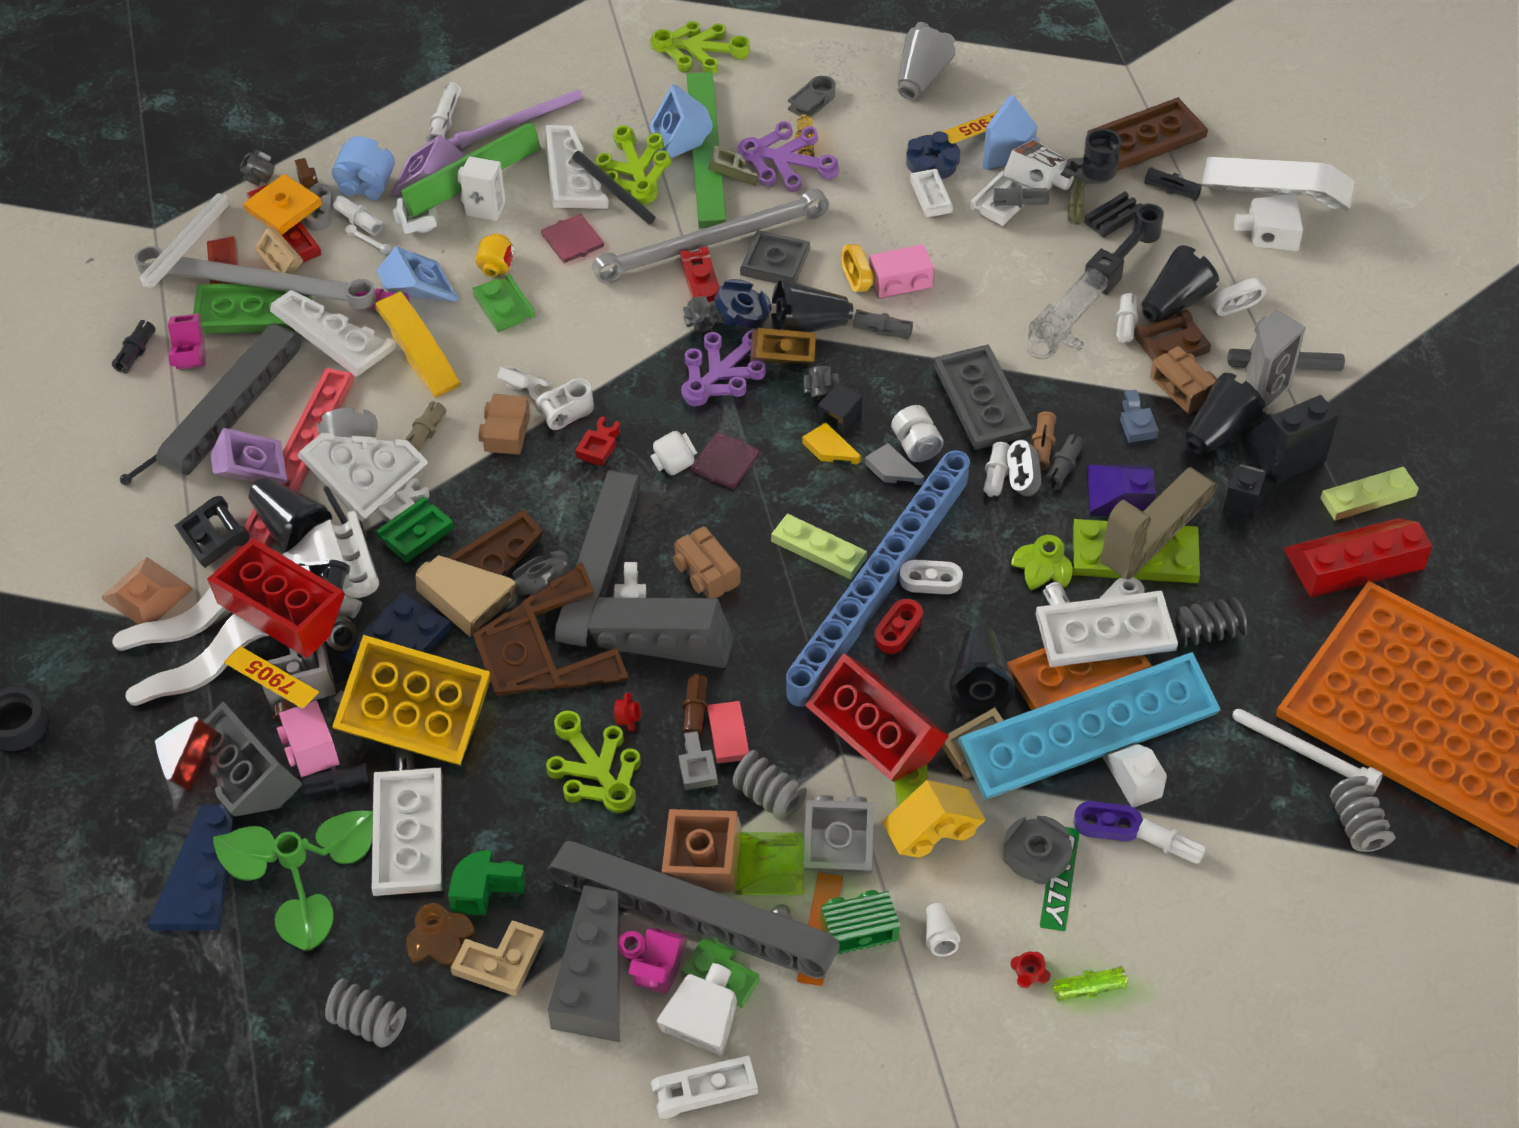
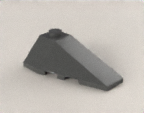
M224 701L200 724L206 752L211 756V774L216 778L218 786L215 788L216 796L232 815L240 816L278 809L303 784Z

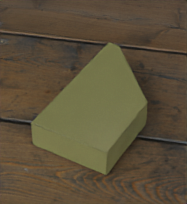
M719 146L714 147L708 170L756 186L759 179L757 173L751 172L746 166L747 161L741 154Z

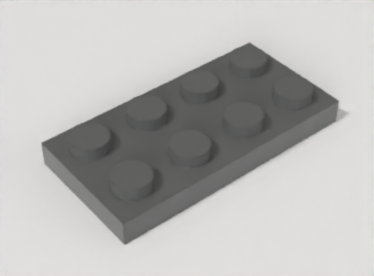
M989 344L934 357L933 366L975 450L993 446L996 442H1009L1031 436L1032 427Z

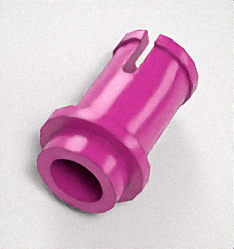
M627 931L618 940L620 954L630 962L631 959L640 957L646 949L644 937L636 931ZM635 942H637L638 946L634 950H628L631 945H635Z

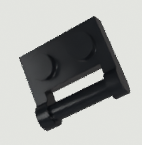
M222 496L211 498L174 525L204 568L233 547L245 545L250 539V534L245 527L237 523L228 510V503ZM214 515L219 517L228 530V533L222 537L209 521Z

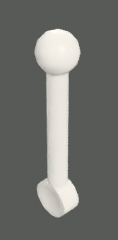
M355 225L346 227L345 230L348 236H356L380 249V252L384 255L391 252V247L388 244L382 245L360 233Z

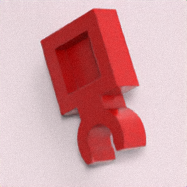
M600 417L597 421V431L588 429L576 448V458L603 467L616 447L615 438L620 434V423L616 421L612 427L606 428V418Z

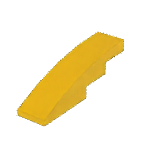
M401 291L375 303L377 312L390 327L392 337L406 354L408 364L435 398L461 386L444 353Z

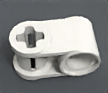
M582 378L572 379L560 387L544 392L536 399L535 408L546 417V423L550 429H562L567 424L592 413L594 402L591 386L587 380Z

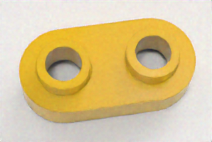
M846 244L841 254L843 271L854 292H867L874 283V272L870 268L866 254L861 246L858 244Z

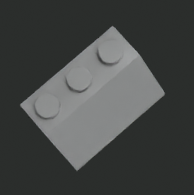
M1277 309L1267 318L1262 317L1257 323L1254 330L1256 338L1250 348V353H1252L1251 359L1245 369L1247 373L1246 381L1259 392L1265 401L1266 406L1262 409L1263 412L1291 387L1306 329L1305 326Z

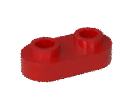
M902 599L894 603L875 629L874 643L881 652L894 654L900 652L922 624L923 609L921 605L912 599Z

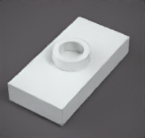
M937 169L910 174L911 184L926 218L953 213V204Z

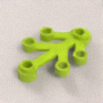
M689 21L685 26L673 32L667 29H658L650 38L651 48L657 52L670 55L677 62V69L680 72H689L692 69V58L684 55L679 49H686L701 62L703 72H713V74L718 71V60L710 57L705 51L731 53L733 58L738 60L745 59L750 53V40L745 36H734L730 39L729 43L708 41L710 39L723 40L726 37V27L721 23L713 24L709 29L700 33V24L696 21Z
M627 125L618 126L614 131L613 138L617 148L624 150L628 163L613 160L609 153L599 154L596 158V163L601 170L608 171L606 174L623 189L631 192L641 204L652 203L658 195V185L656 182L672 162L667 151H659L664 147L662 135L660 133H652L647 137L648 147L639 159L634 148L637 138L633 129ZM654 160L655 166L648 176L645 177V170L651 161ZM618 173L633 176L636 182L620 179Z
M573 711L560 712L554 720L555 732L563 740L570 741L586 764L566 761L560 756L551 757L546 763L549 777L560 779L565 775L595 779L602 785V787L582 785L578 780H569L563 786L564 798L568 802L576 803L585 798L602 801L604 806L614 813H623L630 810L636 802V793L634 788L630 786L633 772L641 764L639 752L635 749H626L621 753L622 767L617 780H615L610 773L616 748L623 743L622 729L618 726H609L604 730V744L600 757H598L581 734L579 715ZM572 727V729L565 730L564 728ZM610 735H618L616 739L608 738ZM627 758L636 759L634 762L625 761ZM555 765L562 766L559 770L551 769ZM571 789L579 790L577 793L574 794L568 792ZM616 797H624L622 800H614Z

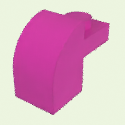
M200 313L170 317L168 322L172 346L168 355L170 366H175L176 369L205 366L206 349Z
M656 927L647 929L645 935L646 949L640 957L632 959L628 974L635 976L633 985L667 994L679 970L688 936Z

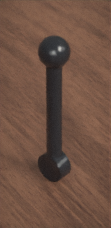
M157 454L129 474H122L120 476V483L122 485H129L132 478L156 462Z

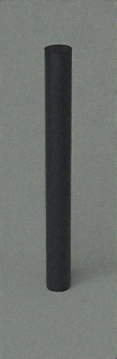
M578 150L573 154L572 159L643 221L648 225L654 222L656 218L654 214L581 151Z

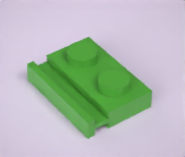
M510 273L506 275L505 279L499 280L497 278L472 288L474 298L497 332L522 323L524 318L530 317L532 319L535 317L533 307Z

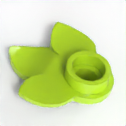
M1043 535L1034 544L1020 547L1015 552L1011 562L1012 566L1025 569V580L1031 591L1043 586L1050 579L1054 582H1060L1063 588H1067L1073 572L1071 561L1064 555L1065 548L1063 542L1054 535ZM1046 545H1051L1055 550L1046 552L1043 548Z

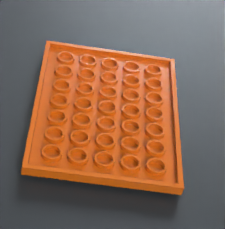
M1368 581L1282 701L1275 716L1366 766L1382 772L1388 778L1518 848L1519 658Z

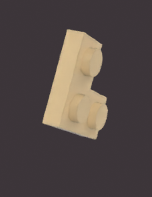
M512 920L498 949L465 939L451 967L452 975L517 997L545 939L544 931Z

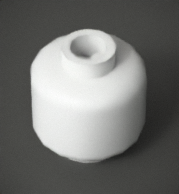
M672 431L653 443L655 453L650 457L658 471L665 469L669 475H675L694 463V455L697 452L686 433L681 435L678 431Z

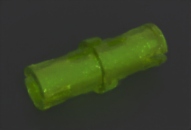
M1123 966L1097 972L1089 969L1084 970L1082 975L1053 979V991L1058 993V995H1055L1057 1002L1082 996H1088L1091 999L1096 998L1098 993L1127 989V976L1122 975V973H1125V969Z

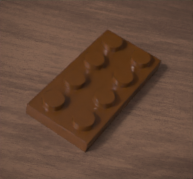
M1177 97L1087 131L1088 134L1095 129L1105 128L1116 132L1121 137L1122 143L1117 170L1119 171L1207 137L1208 128Z

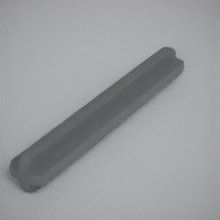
M1229 349L1227 354L1228 365L1246 367L1252 355L1250 349ZM1299 352L1295 369L1342 371L1345 365V357L1341 353Z

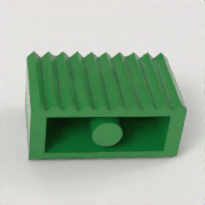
M868 890L857 898L845 900L842 897H836L827 901L825 905H821L820 922L823 931L831 934L838 940L840 948L837 954L841 955L844 952H855L858 949H868L871 946L875 947L884 943L889 944L890 942L895 943L898 941L900 924L889 891L878 893L877 890Z

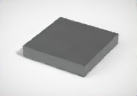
M757 230L740 267V275L773 283L784 280L796 283L810 251L811 242Z

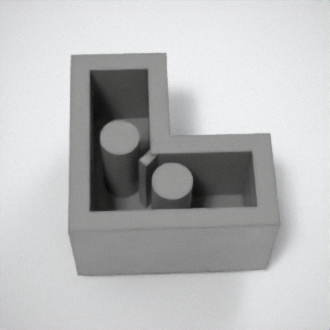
M325 642L308 658L289 648L290 655L267 661L319 691L311 701L336 694ZM262 685L272 711H275V705L287 700Z

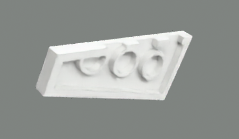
M545 125V142L553 208L608 209L609 200L606 194L603 195L600 182L572 159L576 151L579 150L583 153V147L573 126Z
M290 290L271 303L270 312L356 377L396 349L397 342L391 338L384 340L375 336L374 330L366 326L361 329L349 323V318L338 313L336 315L326 312L323 305L295 291Z

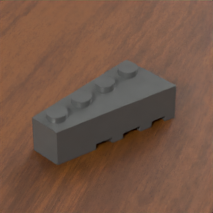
M598 597L588 627L597 647L617 648L618 651L726 668L734 639L718 599Z

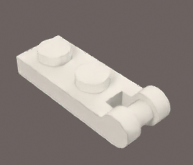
M749 1055L660 1076L651 1081L653 1094L658 1096L659 1103L656 1108L661 1119H670L681 1112L758 1094V1085ZM682 1088L683 1095L673 1098L672 1091Z

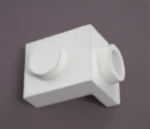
M397 199V208L393 209L396 224L402 225L405 234L415 231L424 233L437 226L435 206L416 217L408 215L404 199Z

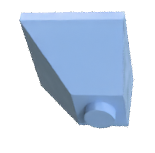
M672 84L650 124V129L652 133H660L662 135L664 147L659 151H667L670 158H673L701 146L706 136L711 133L713 123L705 106L680 87Z
M1009 95L986 127L983 168L986 170L1006 166L1012 150L1033 139L1039 142V138H1036V123L1015 96Z
M398 246L393 248L376 270L382 280V286L388 292L398 293L401 291L402 293H408L409 297L456 302L459 298L438 261Z

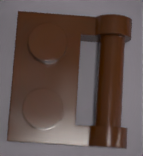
M1187 309L1178 312L1175 317L1149 326L1141 325L1134 329L1136 340L1152 361L1164 353L1167 354L1168 351L1177 346L1181 347L1187 354L1191 353L1195 357L1207 354L1211 349V343L1193 322L1192 315ZM1178 327L1182 328L1179 332L1156 340L1151 338Z

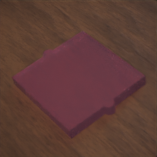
M582 214L564 221L559 220L558 223L541 230V235L563 263L581 256L586 257L588 253L604 247V242Z
M717 432L692 464L691 471L709 478L710 482L716 481L735 489L760 455V450L743 443L741 439L736 440Z

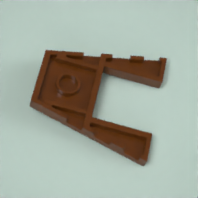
M583 562L576 565L575 569L563 577L560 576L549 583L548 587L536 595H531L525 599L521 605L509 613H504L473 634L486 671H490V682L496 696L624 682L628 680V674L617 648L556 670L538 625L536 615L594 595V590Z

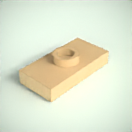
M267 227L254 249L273 271L295 274L303 262V259L275 228Z

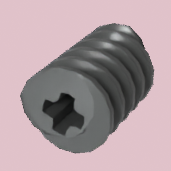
M1229 597L1226 601L1218 599L1214 604L1207 601L1202 606L1192 604L1189 609L1188 607L1181 606L1176 612L1175 630L1178 642L1182 648L1187 646V637H1190L1194 645H1198L1199 635H1202L1204 641L1209 643L1211 642L1213 632L1219 641L1224 637V630L1227 631L1230 638L1236 636V628L1239 629L1243 636L1246 634V614L1240 601L1235 597Z

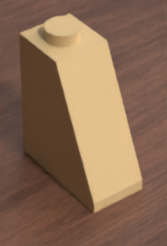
M438 555L431 562H425L416 573V591L469 637L473 636L474 633L515 598L516 582L511 578Z

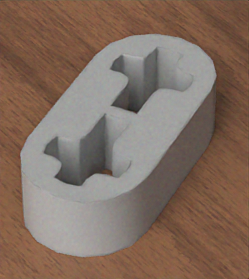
M318 184L308 190L321 197L322 205L305 217L306 226L314 231L326 229L330 225L334 203L331 188L327 185Z
M1017 440L1012 443L1007 451L1010 484L1021 495L1032 496L1041 485L1038 452L1027 441Z

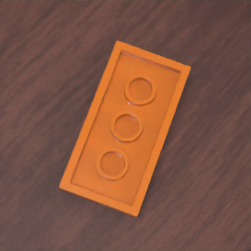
M1045 648L1007 662L1014 677L1015 685L1031 710L1152 667L1145 655L1050 667Z

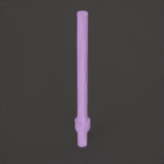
M578 89L472 131L466 132L464 130L454 134V138L448 139V141L461 150L471 146V142L582 100V92Z

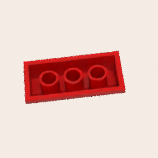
M1397 518L1287 546L1284 551L1310 598L1367 584L1368 581L1375 582L1425 569L1433 545L1419 522Z
M254 538L207 578L217 604L306 658L330 637L345 596L343 590Z
M844 653L805 705L893 782L930 763L949 737V735L866 665Z

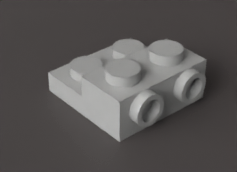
M815 795L813 800H806L803 869L872 872L874 802H867V798L861 796L847 797V801H833V796Z

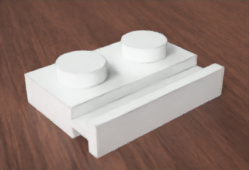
M1003 170L970 203V209H978L981 215L1002 226L1021 208L1018 205L994 206V188L1012 189L1019 188V186H1022L1023 189L1031 188L1004 176Z

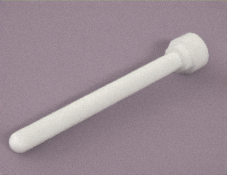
M1242 709L1233 711L1232 717L1235 721L1347 778L1365 776L1368 778L1366 785L1372 786L1374 791L1379 786L1383 776L1382 772L1372 767L1368 769L1362 767L1359 769Z

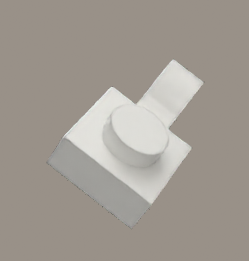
M500 366L497 378L506 381V386L511 389L522 391L523 388H527L534 400L541 395L539 392L541 385L546 387L552 385L550 380L540 379L538 376L514 366Z
M625 562L624 584H615L614 598H646V584H638L637 562Z

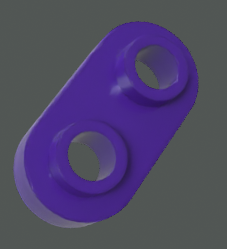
M1086 801L1076 808L1073 823L1075 829L1087 837L1131 841L1137 838L1136 836L1143 819L1137 809L1128 805ZM1091 820L1095 822V824H1088L1085 821ZM1124 824L1129 828H1121L1119 825Z

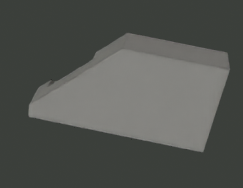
M889 443L865 457V465L883 482L896 483L898 480L914 482L915 485H922L924 483V476Z

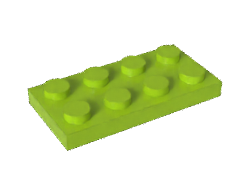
M1074 519V576L1122 578L1121 575L1101 563L1108 521ZM1184 526L1132 578L1198 583L1200 578L1198 527Z

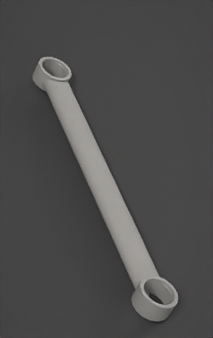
M811 189L805 192L799 200L618 256L610 252L601 254L594 260L592 269L601 283H611L617 280L623 272L677 256L679 251L688 249L690 252L699 249V247L716 244L802 216L816 219L826 213L829 208V201L820 189ZM820 200L815 206L808 208L811 203ZM614 264L611 269L601 272L605 266Z
M148 246L140 249L135 254L134 258L141 274L152 264L145 263V261L157 258L162 253L160 248ZM181 257L168 272L289 292L292 290L299 294L348 301L349 305L355 309L368 308L376 302L377 298L373 283L366 279H357L347 283ZM361 291L369 292L365 296L356 297L354 295Z

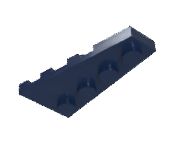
M223 804L200 806L148 922L151 931L220 930L228 872L221 865L217 857L213 837L233 832L237 817L232 815Z

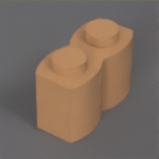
M493 394L491 402H486L484 410L486 421L485 424H480L478 434L479 442H483L484 451L520 455L530 419L529 397Z

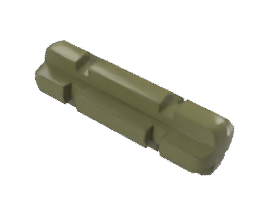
M1074 178L1069 190L1068 221L1071 224H1080L1083 220L1085 182L1082 179L1077 180Z

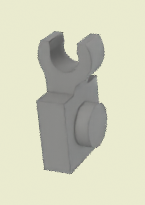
M697 731L685 733L687 754L679 755L684 789L691 790L718 785L712 751H701Z

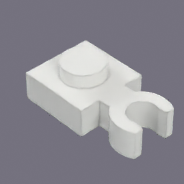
M413 478L407 482L405 489L402 491L399 489L375 512L388 523L421 498L425 497L428 499L430 496L427 487H424L419 491H415L420 488L419 480Z

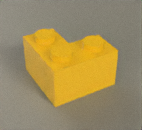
M926 780L882 821V824L900 855L921 858L929 854L933 850V846L942 837L959 841L969 839L986 820L967 788Z

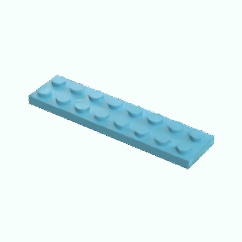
M1193 652L960 736L957 742L985 801L1101 758L1107 753L1134 743H1141L1216 715L1221 709Z

